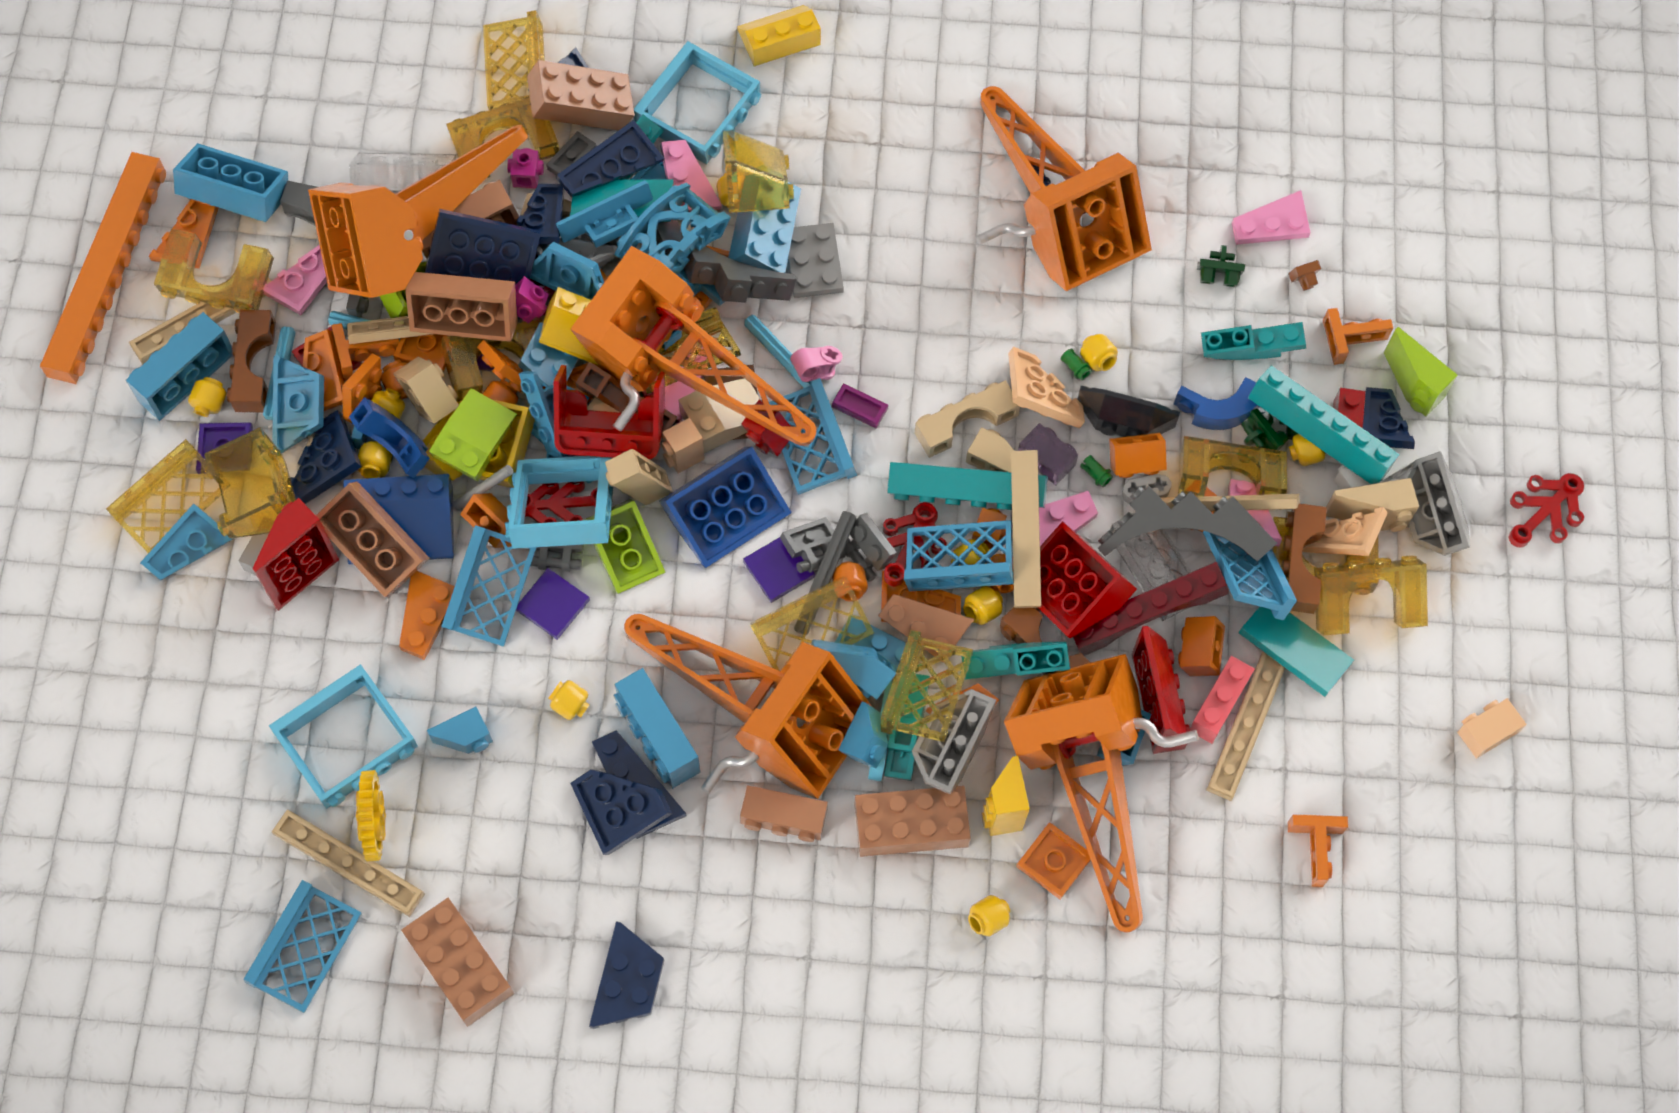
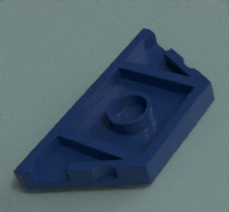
M618 921L615 923L589 1024L591 1029L615 1022L616 1024L625 1022L635 1017L649 1016L652 1013L665 960L659 953Z

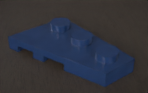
M538 184L527 203L526 211L517 220V226L540 231L539 244H551L552 242L559 244L560 234L556 223L562 220L564 188L561 184Z

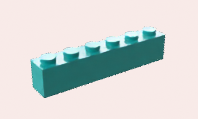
M1272 365L1260 376L1248 399L1370 484L1380 483L1400 455Z
M890 462L887 493L893 494L895 500L909 501V496L919 497V502L935 503V498L945 499V504L960 505L961 501H970L972 507L986 508L987 503L997 504V509L1012 510V476L1010 472ZM1038 475L1039 508H1045L1048 477Z

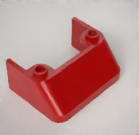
M566 365L560 366L553 381L554 444L558 451L569 455L614 458L633 449L649 460L657 455L660 448L665 411V372H660L654 386V396L644 397L640 401L638 414L634 413L624 429L619 431L613 424L622 412L587 410V398L580 391L567 389Z

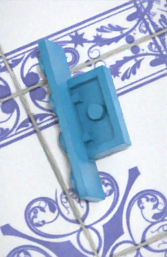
M644 180L557 222L556 226L562 241L565 243L587 233L597 248L626 234L638 219L633 210L653 200L649 184Z
M523 371L519 373L521 388L527 396L530 413L538 427V436L543 442L547 453L546 458L567 457L566 454L558 451L554 444V385L543 389L537 372Z

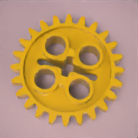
M376 770L362 771L359 782L360 791L356 792L357 810L355 816L358 839L362 841L363 855H365L366 862L380 861L383 849L382 841L386 838L383 791H380Z

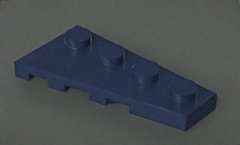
M633 120L557 174L556 179L572 198L659 164L665 158Z
M617 730L592 741L606 773L660 789L671 809L672 814L637 836L636 839L687 816L686 812Z

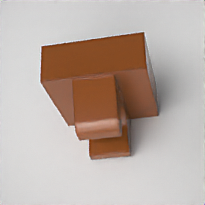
M1316 260L1295 267L1288 273L1291 283L1299 281L1303 291L1314 288L1318 284L1316 273L1321 270L1319 261Z

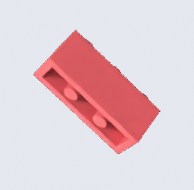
M1231 656L1195 717L1190 730H1196L1200 738L1213 744L1255 668Z

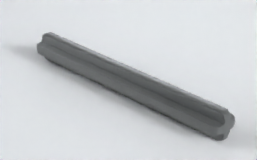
M843 511L794 626V630L800 634H809L854 526L856 516L850 512Z

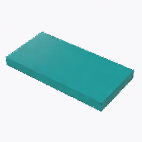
M673 179L646 180L649 184L653 200L633 210L638 218L653 202L674 186ZM615 180L572 197L570 216L644 180Z
M1259 607L1238 632L1324 697L1327 696L1354 662L1352 657L1290 612L1284 620L1274 618L1271 609Z

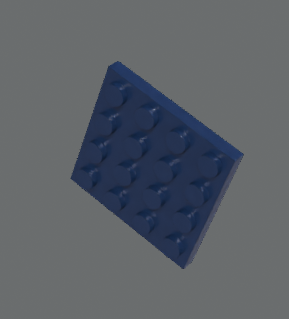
M439 209L424 273L513 281L516 285L524 276L530 279L541 233L539 230Z

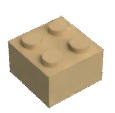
M418 356L393 373L419 415L433 424L459 406L455 400L458 398L457 393L451 385L447 386L442 378L445 375L436 363L433 365L430 360L426 361Z

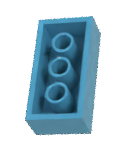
M197 143L173 169L174 191L177 195L267 222L281 205L280 200L288 181V171Z
M763 167L747 175L744 179L728 258L753 267L785 273L801 188Z
M202 312L198 317L192 318L181 332L173 335L168 343L159 351L152 353L149 360L140 368L134 369L126 379V382L138 402L160 421L190 395L197 380L210 377L233 356L232 345L225 331Z
M641 668L615 683L616 694L613 695L617 702L615 705L622 717L628 716L629 728L636 739L641 737V742L644 746L642 747L650 762L655 760V765L658 768L656 771L664 784L669 782L673 789L701 773L698 755L645 670Z

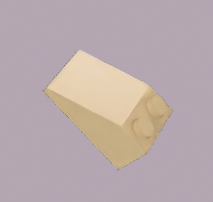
M745 378L723 383L727 394L743 404L755 405L760 399L751 383ZM698 391L678 399L682 418L684 420L690 418L703 438L704 453L747 433L741 425L746 418L745 416Z
M1407 478L1335 490L1326 506V516L1345 520L1352 518V514L1362 512L1363 515L1374 513L1375 508L1384 507L1388 514L1380 531L1391 529L1392 532H1397L1408 526L1419 508L1412 480Z

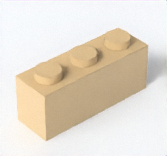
M633 449L605 462L608 471L606 472V478L609 484L644 505L651 504L673 492L666 470Z

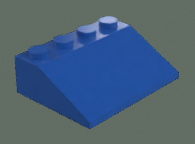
M752 446L743 447L659 500L670 521L704 568H707L792 513Z
M449 474L415 476V478L403 476L344 480V488L349 483L358 481L430 558L429 560L454 558L453 485ZM347 558L348 564H353V563Z

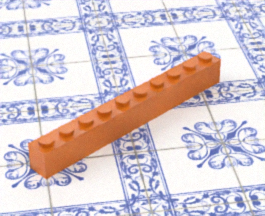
M131 152L40 364L41 369L48 378L76 384L79 376L83 375L86 359L94 350V340L97 333L103 328L105 314L112 307L113 295L122 283L124 269L130 264L132 250L139 243L142 226L146 225L148 221L150 207L157 200L158 188L165 181L166 170L160 158Z

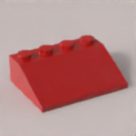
M298 498L294 502L286 504L282 508L281 513L277 515L252 569L274 607L279 611L338 562L339 558L320 519Z
M1063 521L1040 546L1041 607L1039 609L1068 638L1074 637L1119 610L1137 590L1130 581L1085 539Z
M1142 626L1131 655L1143 710L1151 714L1149 721L1156 726L1162 736L1167 737L1191 731L1190 726L1185 724L1183 718L1186 712L1183 699H1179L1177 689H1180L1179 677L1177 673H1173L1172 664H1174L1173 651L1168 649L1167 641L1149 626ZM1150 739L1153 754L1184 750L1187 744L1164 748L1156 745Z

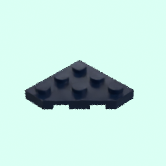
M336 410L325 417L324 426L313 433L315 436L310 446H305L297 463L300 466L295 478L290 477L286 485L291 502L300 498L306 504L362 467L346 421L343 419V414L340 411Z
M590 769L570 783L603 855H610L672 814L660 789L609 773Z

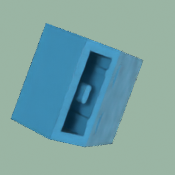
M813 639L811 642L812 646L831 652L857 685L858 689L867 698L873 696L875 699H878L896 675L894 663L873 648Z

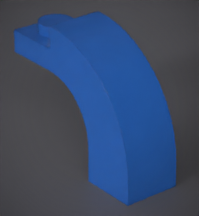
M1247 377L1244 378L1234 395L1223 400L1208 399L1181 385L1173 404L1182 412L1194 415L1191 424L1209 430H1226L1237 427L1249 417L1252 410L1259 409L1260 407L1248 399L1256 382Z
M364 397L349 416L359 432L371 437L384 446L397 459L404 472L412 478H415L430 459L426 453L428 448L424 442L397 417L371 400Z

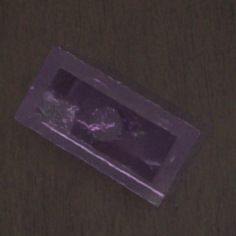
M1040 423L1019 443L1018 451H1038V472L1047 476L1048 480L1055 486L1076 466L1078 454L1072 445L1062 442L1051 428H1045Z

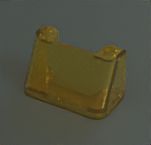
M723 131L729 213L789 209V199H794L793 184H788L786 170H789V156L784 155L782 149L736 131Z
M259 427L204 454L207 464L204 465V470L211 480L215 479L219 484L225 513L219 515L220 521L217 522L223 536L227 535L231 539L269 534L282 508L296 500L286 461L272 440Z

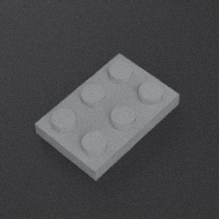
M834 223L794 227L788 256L790 274H794L796 278L793 289L794 298L843 293L844 287Z

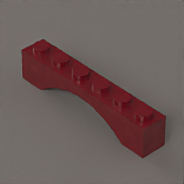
M1214 562L1128 599L1119 610L1073 637L1079 652L1086 656L1108 646L1126 633L1152 620L1182 609L1204 605L1229 594L1227 583L1217 562Z

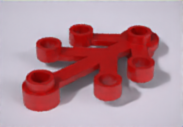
M1573 473L1564 474L1560 480H1544L1539 475L1531 476L1526 484L1529 491L1536 493L1540 490H1554L1557 492L1553 496H1527L1522 491L1515 492L1510 498L1512 507L1516 509L1523 507L1541 508L1524 525L1514 526L1508 538L1513 546L1525 547L1532 538V531L1550 514L1552 530L1549 535L1550 539L1554 543H1562L1567 538L1568 532L1562 525L1560 504L1567 498L1569 514L1566 517V522L1571 527L1580 526L1584 521V514L1579 510L1578 496L1584 491L1583 480ZM1532 481L1538 482L1539 487L1534 486ZM1568 482L1574 484L1575 488L1570 487ZM1515 497L1521 498L1523 503H1518ZM1571 516H1577L1579 521H1574ZM1518 531L1523 532L1526 537L1520 536ZM1555 532H1560L1562 538L1557 537Z
M568 482L561 489L559 488V483L542 484L534 492L528 494L525 517L529 516L537 523L557 522L555 518L547 517L539 511L549 510L565 522L583 521L580 515H574L566 508L596 507L597 488L591 492L590 496L568 497L573 492H582L585 489V482ZM546 494L552 495V496H551L550 498H548V499H542V500H540V499L543 498Z
M922 502L913 509L912 514L896 519L888 518L883 523L884 534L893 536L887 538L892 547L904 545L896 562L888 564L884 570V580L892 587L899 586L904 582V568L907 557V532L896 535L898 528L914 525L913 528L936 526L938 512L931 503ZM888 525H892V526H894L895 528H894V529H888L887 526H888ZM914 536V544L919 548L925 544L922 537ZM940 537L938 540L947 546L946 540ZM934 543L931 546V552L937 555L942 549L936 548ZM927 549V550L925 551V553H926L928 556H930V554H929V552H928V549ZM922 556L919 557L921 568H923L929 562ZM895 575V576H897L898 578H897V579H893V578H891L890 576Z

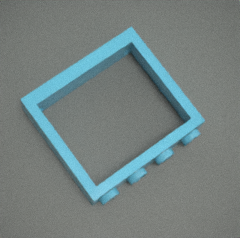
M687 41L635 106L634 121L637 122L642 114H644L662 128L663 132L659 138L666 142L686 140L695 158L707 165L711 158H715L719 154L724 141H728L732 137L738 123L744 122L752 105L755 106L759 102L762 95L760 94V81ZM692 64L744 93L743 97L705 146L652 116Z
M575 456L518 460L516 473L512 474L514 488H510V501L512 505L507 506L509 522H505V536L510 538L512 549L608 543L614 486L612 487L606 478V472L608 471L605 462L612 458ZM598 480L594 520L524 524L530 484Z
M361 664L269 725L326 809L330 806L335 807L345 800V796L352 791H359L362 771L376 770L378 775H383L391 769L393 763L399 759L404 760L414 753V749L418 747L413 736ZM365 686L403 740L325 793L287 737Z

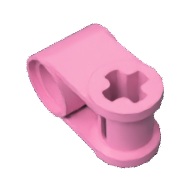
M824 346L801 348L791 355L790 360L801 381L809 382L819 378L821 380L832 379L835 375V367L841 362L843 356L837 348Z

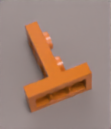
M1338 308L1327 309L1323 319L1334 365L1344 364L1349 353L1347 345L1388 340L1393 330L1391 319L1382 320L1378 318L1365 323L1349 322L1342 325Z
M342 323L331 325L344 381L348 380L353 374L352 361H365L372 353L383 357L392 356L399 343V338L349 344V340L345 339Z
M1292 815L1289 819L1288 832L1310 833L1312 887H1323L1332 878V863L1328 862L1327 854L1331 850V837L1327 834H1343L1348 828V816Z

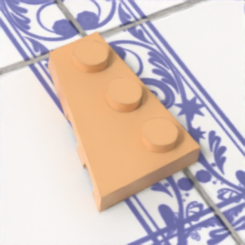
M1384 507L1375 508L1374 513L1363 515L1362 512L1352 514V518L1338 521L1336 518L1326 520L1325 532L1320 541L1305 546L1302 552L1369 556L1388 512Z

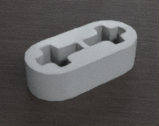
M1163 474L1130 479L1123 487L1122 497L1129 504L1133 501L1130 498L1133 493H1129L1131 488H1134L1136 491L1140 486L1144 489L1150 486L1160 498H1166L1172 487L1171 481ZM1159 483L1160 486H1164L1163 491L1154 488L1155 484Z

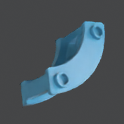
M688 183L679 186L674 185L668 192L653 202L634 222L628 232L620 237L617 242L618 248L614 255L618 258H623L631 246L636 248L638 243H642L640 251L644 253L649 251L648 255L661 261L676 275H679L690 261L687 256L695 248L700 251L712 241L721 238L731 217L724 211L718 213L690 190L691 186ZM683 220L681 224L683 239L680 242L666 240L657 245L656 233L658 222ZM689 224L691 228L695 227L692 231L687 230ZM668 248L673 249V250L670 252V254H669L668 256H666L665 249H668Z

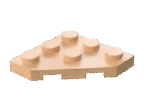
M1013 346L1008 353L1013 403L1080 429L1085 422L1083 405L1077 398L1072 400L1063 391L1065 386L1053 373L1048 375L1040 367L1042 362L1036 355Z

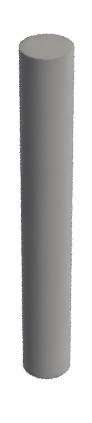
M506 465L453 501L454 508L456 510L462 509L467 505L473 494H484L512 475V467Z

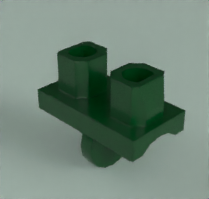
M1221 245L1219 252L1210 251L1209 258L1218 259V261L1200 259L1197 263V270H1200V283L1214 284L1215 274L1218 272L1225 273L1223 286L1237 287L1240 275L1245 271V264L1225 262V260L1234 261L1235 254L1226 253L1227 246Z
M1256 408L1250 412L1249 417L1241 424L1248 435L1244 443L1247 447L1255 444L1258 450L1269 460L1285 445L1288 437L1284 431H1274L1271 427L1274 423V418L1267 411L1261 413Z

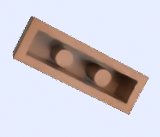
M747 785L740 814V823L750 830L760 831L763 828L771 830V833L778 836L792 834L797 835L802 841L814 842V839L821 840L828 802Z

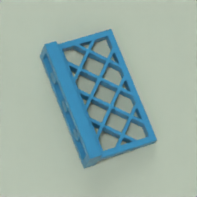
M820 378L811 381L812 385L783 396L789 402L793 401L792 404L808 418L811 416L819 419L821 422L816 431L814 441L810 443L809 447L800 446L789 441L787 443L790 445L788 450L786 446L782 450L798 495L846 476L848 479L858 476ZM807 395L811 396L812 402L808 410L796 406L800 398ZM773 400L769 402L770 405H778ZM787 412L785 416L786 421L791 427H796L795 423L789 421L791 414ZM818 438L829 443L825 454L813 450ZM794 448L806 452L801 463L790 458ZM810 454L822 458L817 470L805 466ZM826 461L837 464L839 470L830 475L821 472ZM802 470L814 474L811 482L800 485L798 480Z
M1012 521L907 528V557L904 580L909 592L1014 584V574L1012 571ZM1006 529V535L999 542L990 536L995 530ZM977 531L981 536L973 544L964 538L969 532ZM951 533L955 538L947 546L938 540L943 534ZM925 535L929 540L922 547H917L914 544V536ZM987 539L994 547L984 555L977 547ZM961 541L968 548L958 557L951 549ZM935 543L942 550L932 559L925 551ZM973 550L981 559L975 565H968L964 560ZM1000 550L1006 555V562L994 563L990 558ZM946 554L955 560L948 567H942L938 564ZM920 556L929 562L923 568L913 569V563Z
M475 525L441 627L504 647L537 547L528 548L530 551L527 560L516 564L510 552L512 546L508 548L505 541L511 543L510 538ZM492 536L500 539L505 550L491 556L486 547L489 537ZM484 552H486L488 558L482 561ZM507 552L514 566L500 573L493 559ZM490 561L497 575L482 581L478 573L479 567ZM525 564L523 572L521 574L518 567ZM516 569L520 577L519 584L508 590L502 575ZM477 576L480 583L473 586ZM499 577L505 592L491 598L484 584ZM482 586L488 600L474 607L470 599L471 591ZM516 590V593H515V596H514V599H513L512 596H511V594H510V592ZM507 594L512 605L509 611L500 615L493 601ZM469 602L471 609L465 611L467 603ZM490 603L497 617L483 623L476 609ZM473 611L480 625L471 630L460 627L463 616ZM508 615L506 623L504 624L502 617ZM498 619L503 627L500 640L490 637L485 628L486 625ZM482 628L484 634H481V633H478V632H474V631H476V630Z
M1203 531L1233 599L1271 609L1274 618L1284 620L1297 602V599L1272 549L1259 561H1255L1234 543L1221 536Z
M302 880L243 980L246 984L258 988L305 1013L362 913ZM314 896L325 900L328 911L311 916L309 904ZM330 904L338 908L331 910ZM307 910L309 917L302 918L305 911ZM345 911L353 915L347 926L336 929L332 914ZM329 915L333 930L316 934L313 920ZM310 921L314 936L297 940L294 931L297 925ZM344 931L343 935L339 940L337 933ZM334 934L337 942L334 950L321 953L318 938ZM291 935H292L294 941H293V942H290V943H287L288 940H289V938H290ZM315 940L319 955L302 959L298 944ZM295 946L299 961L282 965L280 958L282 950ZM330 956L326 964H324L323 957ZM278 959L279 967L272 968ZM320 959L323 968L318 976L307 979L303 963ZM301 965L304 980L287 984L284 969ZM281 971L284 986L272 989L263 984L268 974ZM315 981L310 990L309 982ZM306 984L308 995L303 1004L292 1000L289 988ZM286 990L287 996L279 993V991Z

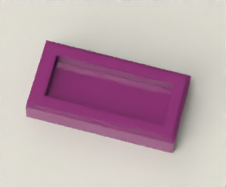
M844 383L831 405L832 408L876 429L888 410V404Z

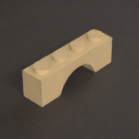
M1006 380L999 384L995 382L988 385L982 392L968 394L962 401L954 405L952 403L945 405L935 414H926L920 417L915 423V435L930 458L952 447V432L962 421L970 418H981L998 426L1019 416L1020 406L1013 403L1012 390Z

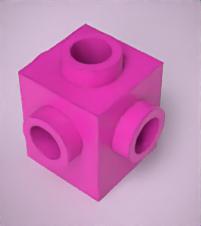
M530 148L516 149L513 152L512 159H508L507 170L510 173L513 187L536 189L539 175L544 173V161L540 160L538 150Z
M524 276L515 285L517 316L530 323L535 317L540 318L546 311L547 305L545 303L549 294Z

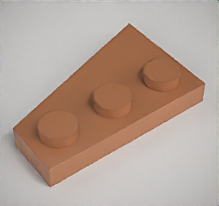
M896 594L891 596L878 614L881 619L941 662L945 661L974 621L973 618Z

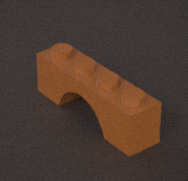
M240 310L239 319L235 320L237 342H233L232 354L235 359L234 364L230 365L229 370L232 385L227 389V401L231 403L235 412L263 413L268 387L263 378L251 372V363L260 350L274 344L276 321L271 310Z
M591 362L587 364L575 383L579 390L592 398H597L619 412H623L630 401V398L622 391L620 382ZM666 409L664 411L662 432L673 427L677 422V416Z
M1299 503L1298 508L1286 513L1285 527H1289L1288 536L1285 535L1283 551H1287L1286 560L1282 561L1281 569L1297 599V602L1290 611L1314 614L1319 606L1321 580L1313 576L1306 569L1302 560V549L1311 543L1320 541L1325 532L1327 507Z
M1013 607L1001 619V633L1007 640H1013L1016 644L1042 642L1039 628L1043 615L1035 608ZM1082 653L1069 656L1070 668L1091 663ZM1044 672L1042 674L1045 675L1053 672Z

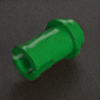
M1072 348L1062 354L1060 360L1071 369L1076 379L1082 381L1091 374L1092 370L1089 363H1085Z
M1092 455L1086 457L1083 460L1084 463L1080 464V468L1095 480L1097 486L1105 487L1113 478L1111 470L1105 469Z

